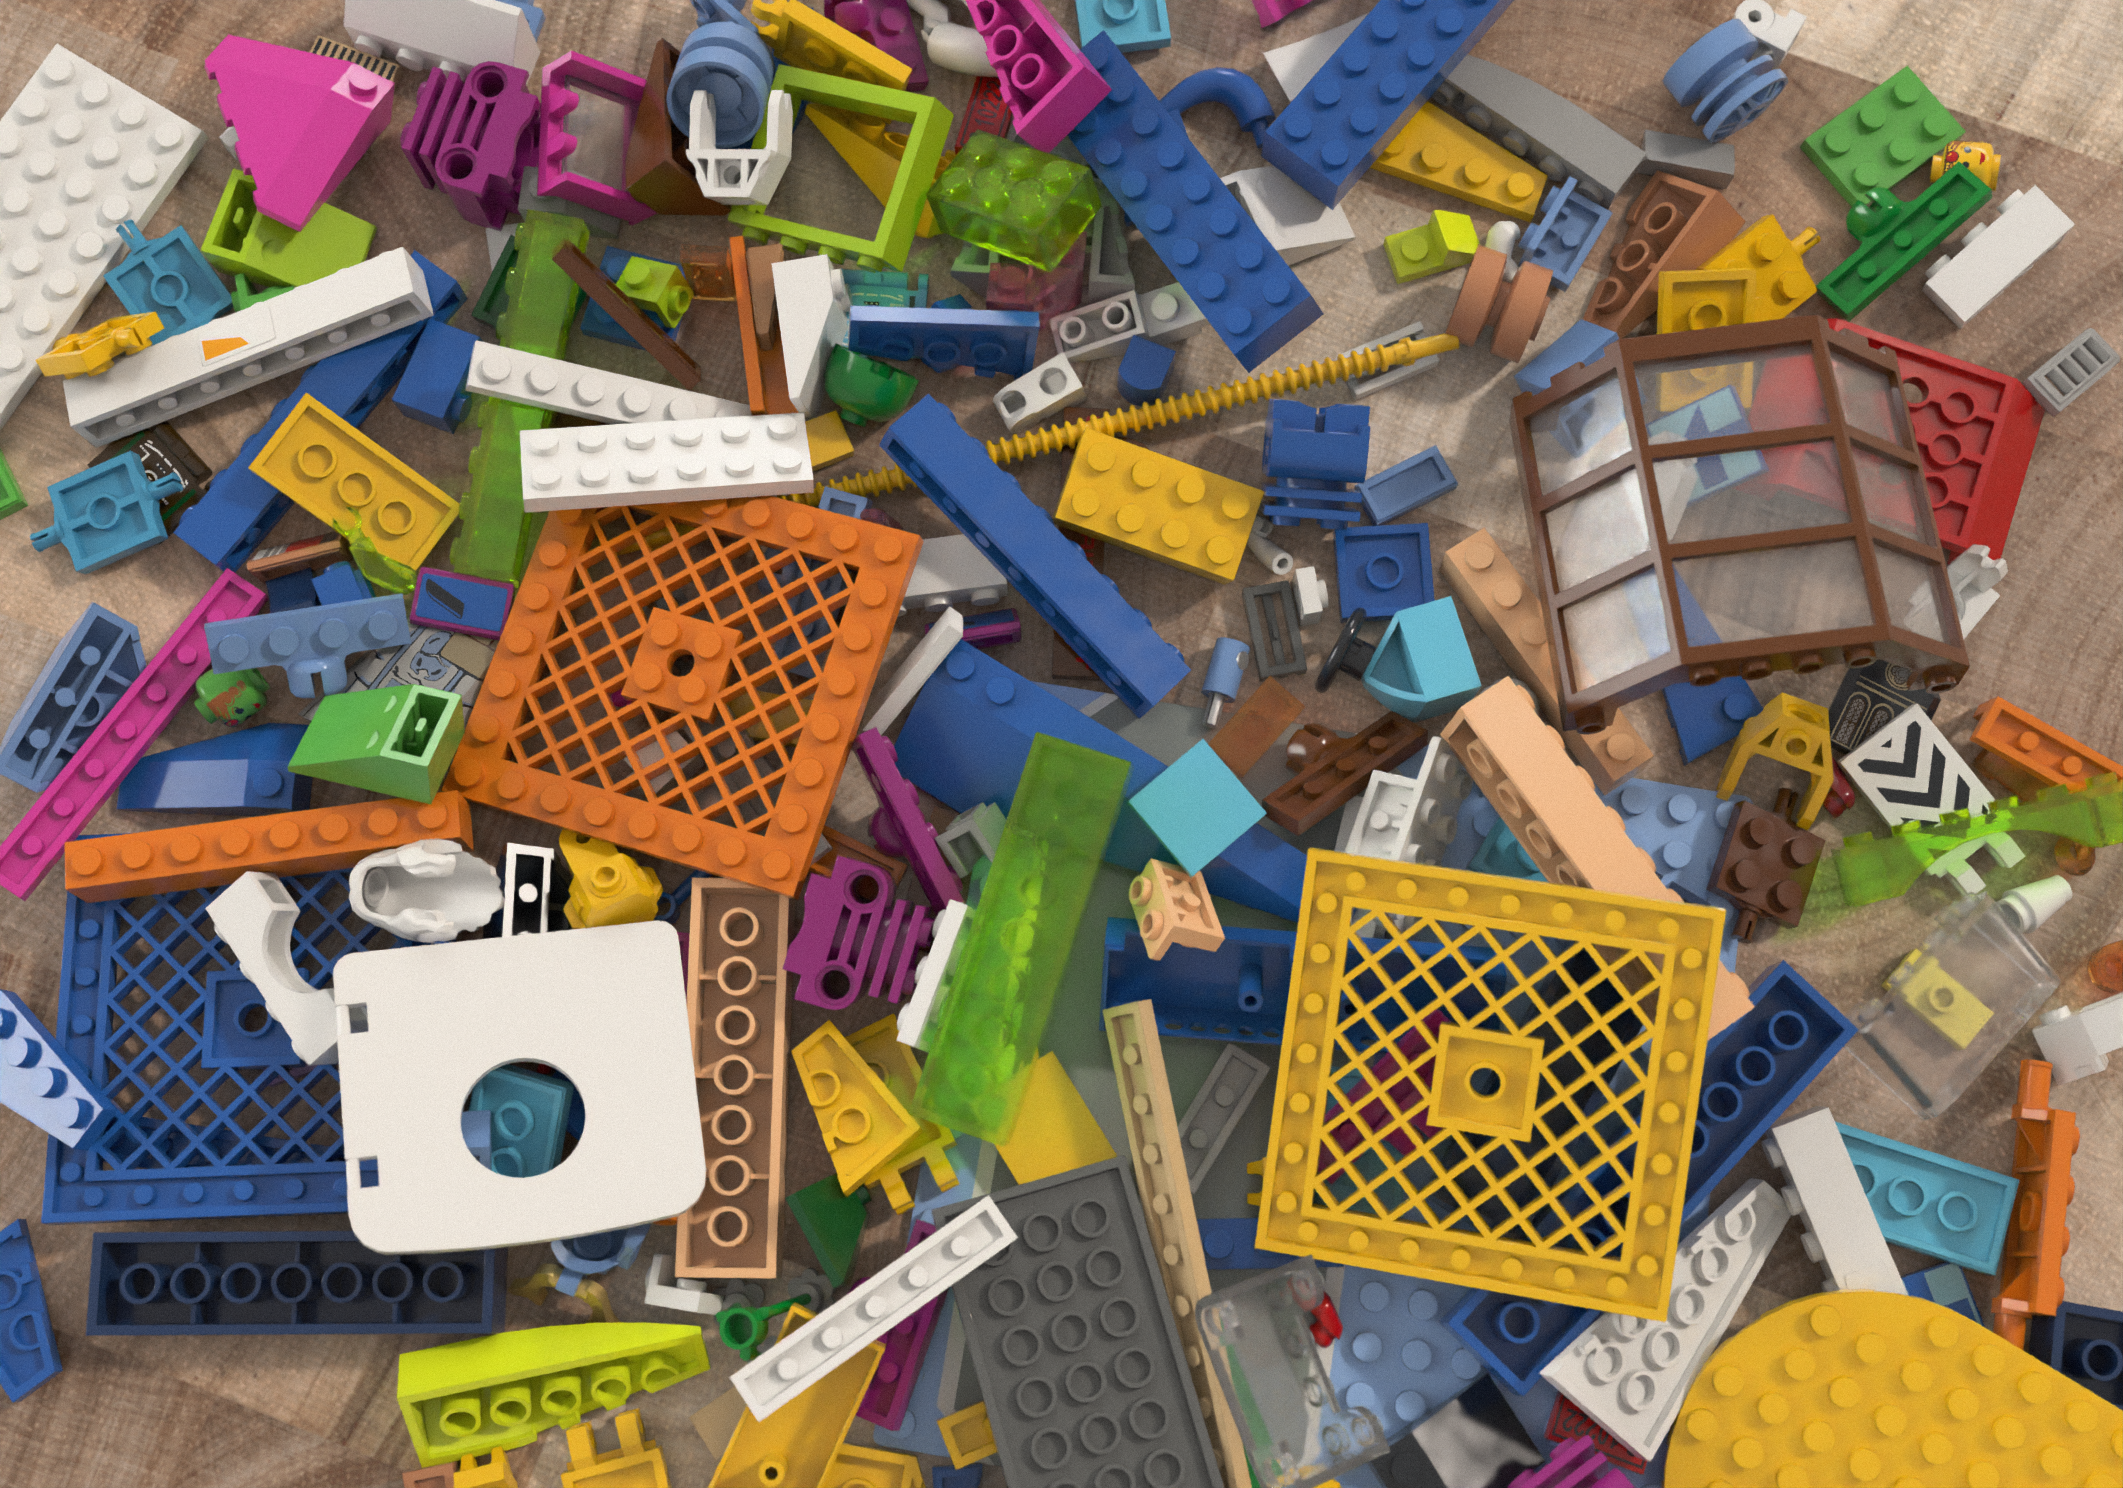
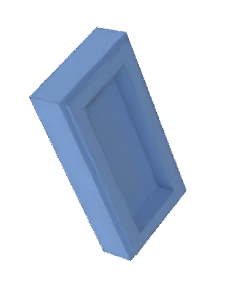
M1434 445L1370 477L1363 484L1355 485L1354 489L1362 493V503L1360 504L1372 525L1379 526L1385 525L1455 490L1458 483L1439 449Z

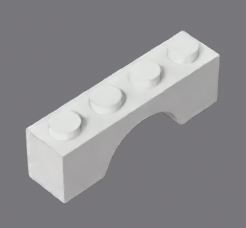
M247 871L205 908L215 923V932L220 939L230 945L240 960L242 973L248 980L255 983L265 998L267 1011L275 1020L282 1024L292 1039L291 1045L297 1056L307 1062L309 1066L337 1064L339 1057L334 989L318 990L310 986L297 972L291 957V933L300 909L275 873ZM365 1006L349 1008L351 1033L368 1032V1015Z

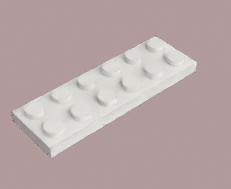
M804 412L520 431L525 513L814 493Z

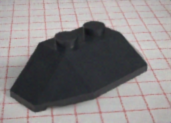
M506 843L503 846L496 867V874L501 879L499 889L503 892L502 896L505 902L501 909L491 914L490 922L483 926V939L573 930L563 910L571 897L568 889L573 878L560 863L561 859L554 849Z

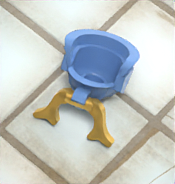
M652 1222L588 1236L551 1241L553 1253L558 1262L565 1266V1268L562 1269L550 1263L542 1264L530 1277L514 1278L508 1288V1292L512 1295L527 1297L534 1304L540 1306L548 1295L545 1286H552L558 1291L582 1299L592 1308L593 1312L586 1323H622L613 1313L605 1289L595 1281L588 1280L587 1277L588 1274L593 1273L606 1275L609 1270L617 1266L628 1270L636 1260Z

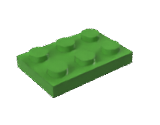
M1907 65L1807 137L1800 148L1851 207L1857 200L1862 201L1866 206H1870L1872 201L1865 196V193L1874 188L1892 190L1933 160V155H1939L1944 152L1948 142L1960 140L1966 131Z

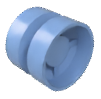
M730 22L705 24L694 30L687 37L672 75L666 99L671 119L685 136L689 138L690 103L694 90H706L707 94L714 95L716 107V148H731L741 145L756 134L762 123L768 95L775 77L774 59L765 42L748 28Z

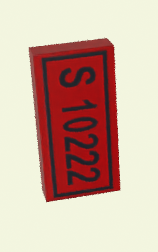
M976 76L955 143V154L996 164L1013 118L1012 111L1004 102L999 89L1002 86L999 77Z
M1558 1390L1543 1438L1561 1444L1571 1437L1577 1442L1588 1434L1594 1442L1595 1455L1601 1451L1608 1459V1463L1637 1474H1644L1647 1461L1634 1456Z

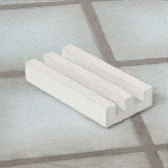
M1418 321L1342 354L1345 358H1348L1352 350L1356 351L1359 355L1363 353L1365 347L1375 351L1377 344H1381L1386 348L1397 344L1400 339L1407 337L1414 341L1425 338L1423 334L1424 328L1421 322ZM1437 354L1423 357L1415 361L1414 365L1402 366L1362 384H1358L1357 378L1352 374L1349 375V380L1346 384L1354 400H1358L1438 366L1440 360ZM1367 371L1362 372V376L1368 374Z

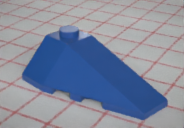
M266 723L141 757L119 785L117 809L120 811L248 817L309 810L313 777L289 772L287 767L309 725Z

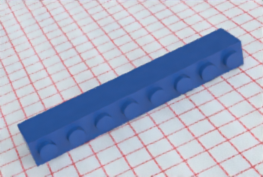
M414 250L410 256L423 270L434 315L321 359L319 363L311 365L302 375L301 384L290 397L281 400L274 407L270 420L260 432L251 435L244 442L240 455L230 467L220 471L213 478L210 490L200 502L189 507L181 516L179 526L173 533L224 572L229 568L236 573L295 503L250 471L248 467L305 393H308L358 429L403 376L429 318L447 324L468 299L457 280Z
M927 394L888 428L879 446L1139 719L1191 671L1184 663V657L1174 645L1165 643L1152 629L1148 617L1140 610L1132 608L1119 594V589L1114 581L1108 576L1100 574L1087 561L1083 549L1076 542L1066 539L1054 526V521L1050 514L1044 508L1035 506L1027 498L1016 478L1010 473L1002 471L989 458L986 447L978 439L969 437L956 423L954 414L946 405L937 403L930 394Z

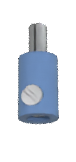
M1220 637L1216 640L1201 691L1204 696L1209 698L1202 724L1205 727L1217 728L1224 703L1235 702L1243 671L1249 663L1248 654L1250 647L1241 641Z

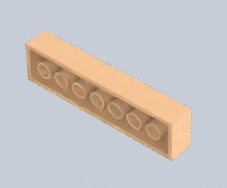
M1507 676L1460 707L1441 732V737L1450 745L1452 752L1549 883L1683 902L1681 897L1674 890L1667 889L1655 874L1656 866L1649 854L1640 847L1636 848L1624 832L1625 824L1620 815L1612 807L1605 806L1594 792L1595 785L1588 772L1579 765L1575 766L1565 753V745L1559 733L1552 726H1545L1536 714L1533 699L1525 688L1515 685L1510 677ZM1594 944L1608 964L1629 950ZM1646 952L1658 969L1662 971L1664 954ZM1638 956L1615 971L1631 994L1654 978ZM1720 960L1707 1041L1754 1008V1005L1748 999L1749 991L1745 983L1735 973L1728 972ZM1659 987L1638 1001L1653 1023Z
M692 878L687 1013L706 1177L705 1188L698 1202L687 1212L677 1216L675 1277L782 1278L793 972L783 970L782 968L789 945L794 940L795 899L726 878Z

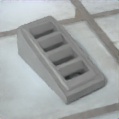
M2088 328L2030 375L2022 384L2045 410L2055 417L2120 362V356L2093 328ZM2045 376H2047V377L2054 383V385L2065 395L2064 397H2063V395L2045 378Z

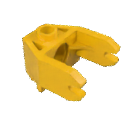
M1781 692L1764 706L1761 713L1744 722L1743 729L1739 732L1716 787V790H1718L1716 797L1725 801L1729 800L1748 759L1756 753L1811 773V781L1796 815L1798 819L1796 826L1808 830L1815 821L1833 783L1828 708Z

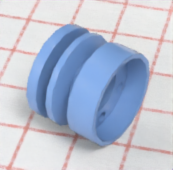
M1740 19L1729 20L1704 35L1675 61L1663 79L1664 86L1681 107L1691 106L1701 101L1692 115V120L1696 126L1705 125L1702 131L1710 143L1719 142L1752 123L1770 106L1788 83V78L1781 69L1771 70L1774 66V61L1770 55H1762L1748 62L1759 44Z

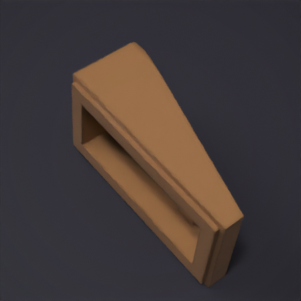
M782 244L749 247L748 251H746L756 332L763 351L773 350L779 316L771 263L786 261Z

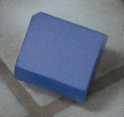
M1133 335L1118 369L1117 388L1121 396L1136 406L1142 407L1143 402H1147L1149 406L1155 405V400L1162 398L1172 375L1176 351Z

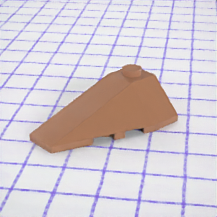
M1657 170L1630 207L1625 219L1629 224L1627 233L1622 243L1614 244L1609 256L1614 261L1608 277L1597 284L1582 320L1617 332L1619 339H1622L1658 309L1659 272L1695 270L1731 242L1746 221L1718 190Z

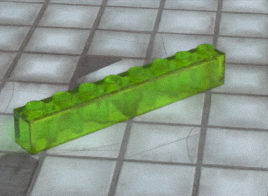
M531 209L527 210L525 223H519L515 233L514 246L515 250L519 251L516 268L510 267L506 277L505 292L507 295H510L507 312L499 314L496 326V337L501 340L500 346L564 361L579 285L552 260L553 249L565 238L566 240L569 239L586 255L590 232L583 219ZM489 396L488 402L483 401L481 403L478 414V428L483 429L479 447L474 446L472 448L468 465L469 474H473L470 492L463 493L459 507V517L464 520L460 538H454L450 551V564L455 565V573L510 583L514 585V588L518 589L534 513H525L520 431L550 429L554 411Z

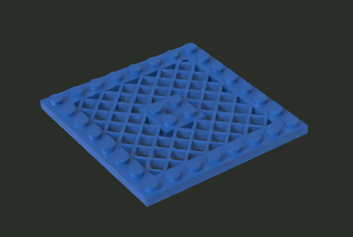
M123 834L78 835L74 841ZM353 868L279 878L285 888L291 884L303 896L296 903L300 913L295 923L312 906L326 918L307 938L295 926H293L291 933L300 943L291 953L295 968L310 953L324 966L311 980L309 970L306 968H296L302 979L318 990L333 977L334 966L339 959L351 953L369 951L365 945L382 929L368 923L354 936L342 924L353 912L349 898L333 913L328 911L319 902L337 882L350 893L349 881L344 876H350ZM323 877L310 891L296 879ZM232 884L222 885L214 894L207 888L196 889L206 901L188 918L175 905L191 890L169 892L165 896L162 893L152 895L158 903L140 920L127 909L137 897L86 903L67 891L56 1040L117 1110L114 1116L118 1121L106 1133L105 1127L88 1151L73 1149L48 1133L42 1224L71 1225L349 1214L346 1161L333 1162L344 1151L343 1125L333 1116L342 1106L341 1089L324 1106L309 1092L328 1073L340 1084V1073L335 1067L337 1064L317 1065L299 1082L286 1068H305L306 1062L294 1052L291 1045L292 1039L282 1024L275 1020L267 1011L268 1019L262 1029L256 1032H248L245 1028V1017L248 1012L256 1007H265L266 1009V1000L255 983L248 980L242 973L240 960L238 959L232 964L220 952L227 943L220 939L218 935L209 941L197 929L210 917L205 908ZM169 912L181 925L161 943L149 930ZM122 916L132 927L119 939ZM337 929L349 943L329 961L316 947ZM392 934L398 941L390 949L432 945L433 943L412 941ZM192 935L204 948L184 966L172 952ZM143 937L155 950L135 968L124 954ZM453 939V940H450V941H447V942H451V943H452V942H456V939ZM214 958L226 971H207L205 987L194 975ZM166 960L178 973L158 991L146 977L160 963ZM119 964L129 975L116 986L117 965ZM188 982L201 996L181 1014L168 1000ZM139 984L151 998L132 1016L120 1002ZM162 1007L175 1021L155 1039L142 1025ZM115 1011L125 1023L113 1034ZM204 1012L202 1035L191 1023ZM185 1031L197 1045L178 1062L165 1048ZM136 1033L148 1047L129 1064L116 1050ZM159 1056L171 1070L155 1086L151 1087L139 1073ZM112 1060L122 1072L109 1083L110 1062ZM200 1060L202 1069L216 1071L202 1086L188 1073ZM266 1069L252 1084L237 1071ZM280 1075L293 1090L274 1108L260 1093ZM231 1077L244 1091L224 1109L211 1095ZM182 1079L194 1094L175 1111L162 1097ZM132 1081L145 1095L126 1113L113 1098ZM303 1098L317 1113L297 1131L284 1116ZM254 1101L267 1115L247 1133L237 1123L235 1118ZM205 1103L218 1117L198 1135L185 1120ZM155 1104L168 1119L149 1137L136 1122ZM327 1122L341 1137L321 1156L307 1140ZM277 1124L291 1139L271 1157L258 1142ZM228 1126L241 1141L222 1159L208 1144ZM178 1128L191 1143L172 1161L159 1146ZM129 1131L141 1145L122 1162L109 1148L123 1134ZM299 1148L314 1161L313 1163L284 1164ZM249 1150L264 1163L261 1165H235ZM200 1152L214 1165L209 1167H186ZM150 1154L164 1167L136 1169ZM103 1159H105L114 1170L103 1171ZM378 1159L359 1161L361 1188L379 1186Z

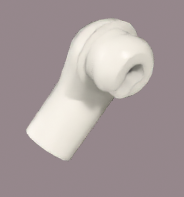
M1499 221L1489 230L1485 247L1507 254L1503 281L1511 283L1519 268L1511 256L1515 240L1520 239L1521 233L1516 223L1512 221Z
M1256 514L1247 541L1248 547L1259 561L1278 575L1288 573L1293 566L1292 556L1267 538L1273 529V524L1266 518Z

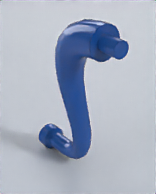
M1215 67L1201 70L1182 80L1159 100L1167 112L1179 109L1180 114L1204 102L1222 103L1235 114L1242 132H1252L1259 149L1263 148L1265 131L1276 119L1273 108L1260 86L1250 76L1233 68Z

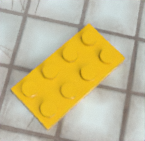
M305 393L248 467L250 471L406 582L411 579L464 508V506L308 393Z

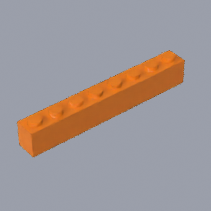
M458 790L436 793L432 804L400 797L64 842L65 888L68 892L86 903L233 884L247 871L275 873L280 878L354 868L360 860L373 853L387 849H397L424 839L438 838L461 844L462 851L474 852L471 806Z

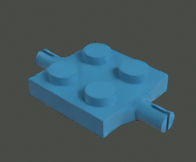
M132 219L125 221L124 224L134 238L131 237L126 228L121 224L116 228L117 233L120 234L131 252L122 264L103 275V277L130 315L154 311L157 313L164 329L149 337L152 345L165 341L171 336L180 335L208 324L210 321L219 318L234 308L230 291L181 225L162 238L148 241Z
M128 451L47 487L54 506V525L32 533L30 540L35 541L32 542V545L38 552H43L45 549L62 542L70 552L76 572L86 575L169 539L159 512V500L176 492L183 491V485L180 484L181 479L175 472H172L163 478L151 482L147 478L140 455Z

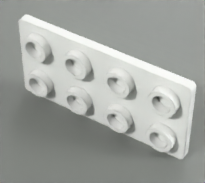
M1436 736L1431 738L1417 780L1373 770L1344 853L1442 867L1441 860L1446 846L1453 841L1457 832L1456 817L1462 800L1469 796L1473 784L1472 777L1452 752L1450 745L1444 738ZM1386 912L1401 932H1404L1421 919V917ZM1377 916L1372 919L1389 933ZM1422 929L1413 934L1407 940L1414 941L1415 935L1419 934L1422 931Z

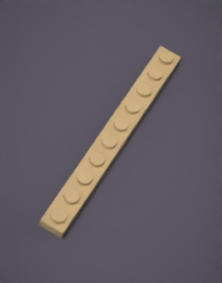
M1149 999L1104 1009L1102 1011L1146 1227L1224 1488H1252L1152 1002Z

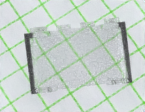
M1971 891L1959 902L1953 899L1947 903L1934 918L1939 923L1938 927L1919 946L1924 953L1913 965L1907 961L1890 976L1887 983L1892 988L1880 1000L1875 996L1865 1005L1858 1002L1844 1015L1859 1029L1844 1045V1048L1922 1120L1933 1119L1946 1111L2042 1006L2061 982V978L1987 891L1978 895Z
M1312 1254L1204 1296L1197 1301L1195 1307V1319L1261 1488H1314L1390 1452L1384 1436L1382 1423L1375 1414L1363 1406H1354L1344 1410L1340 1409L1335 1397L1334 1386L1325 1372L1315 1346L1314 1336L1302 1314L1320 1306L1324 1298V1279L1316 1267Z

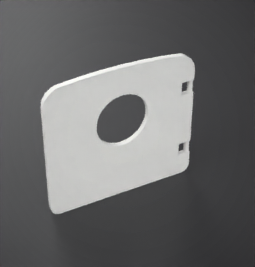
M648 921L358 952L343 956L334 966L333 980L347 1172L348 1211L353 1232L365 1247L380 1254L391 1255L483 1250L588 1236L676 1217L687 1212L698 1202L705 1188L706 1165L679 937L676 929L671 924L665 921ZM367 1006L369 1031L351 1033L349 1008ZM515 1062L542 1063L563 1073L579 1091L586 1116L582 1137L572 1154L551 1171L526 1178H515L497 1174L479 1163L465 1144L461 1130V1117L466 1099L473 1087L485 1075L496 1068ZM378 1159L379 1186L361 1188L359 1161Z

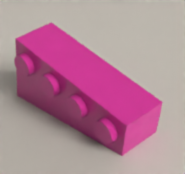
M966 0L976 29L983 36L988 50L985 53L989 63L996 70L1002 85L999 89L1004 102L1010 107L1014 116L1012 123L1017 135L1047 156L1112 90L1111 87L1040 0Z

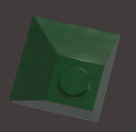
M835 1173L791 1194L785 1199L833 1288H843L852 1282L870 1218L866 1204L873 1200L864 1183L846 1197L839 1183L838 1175Z

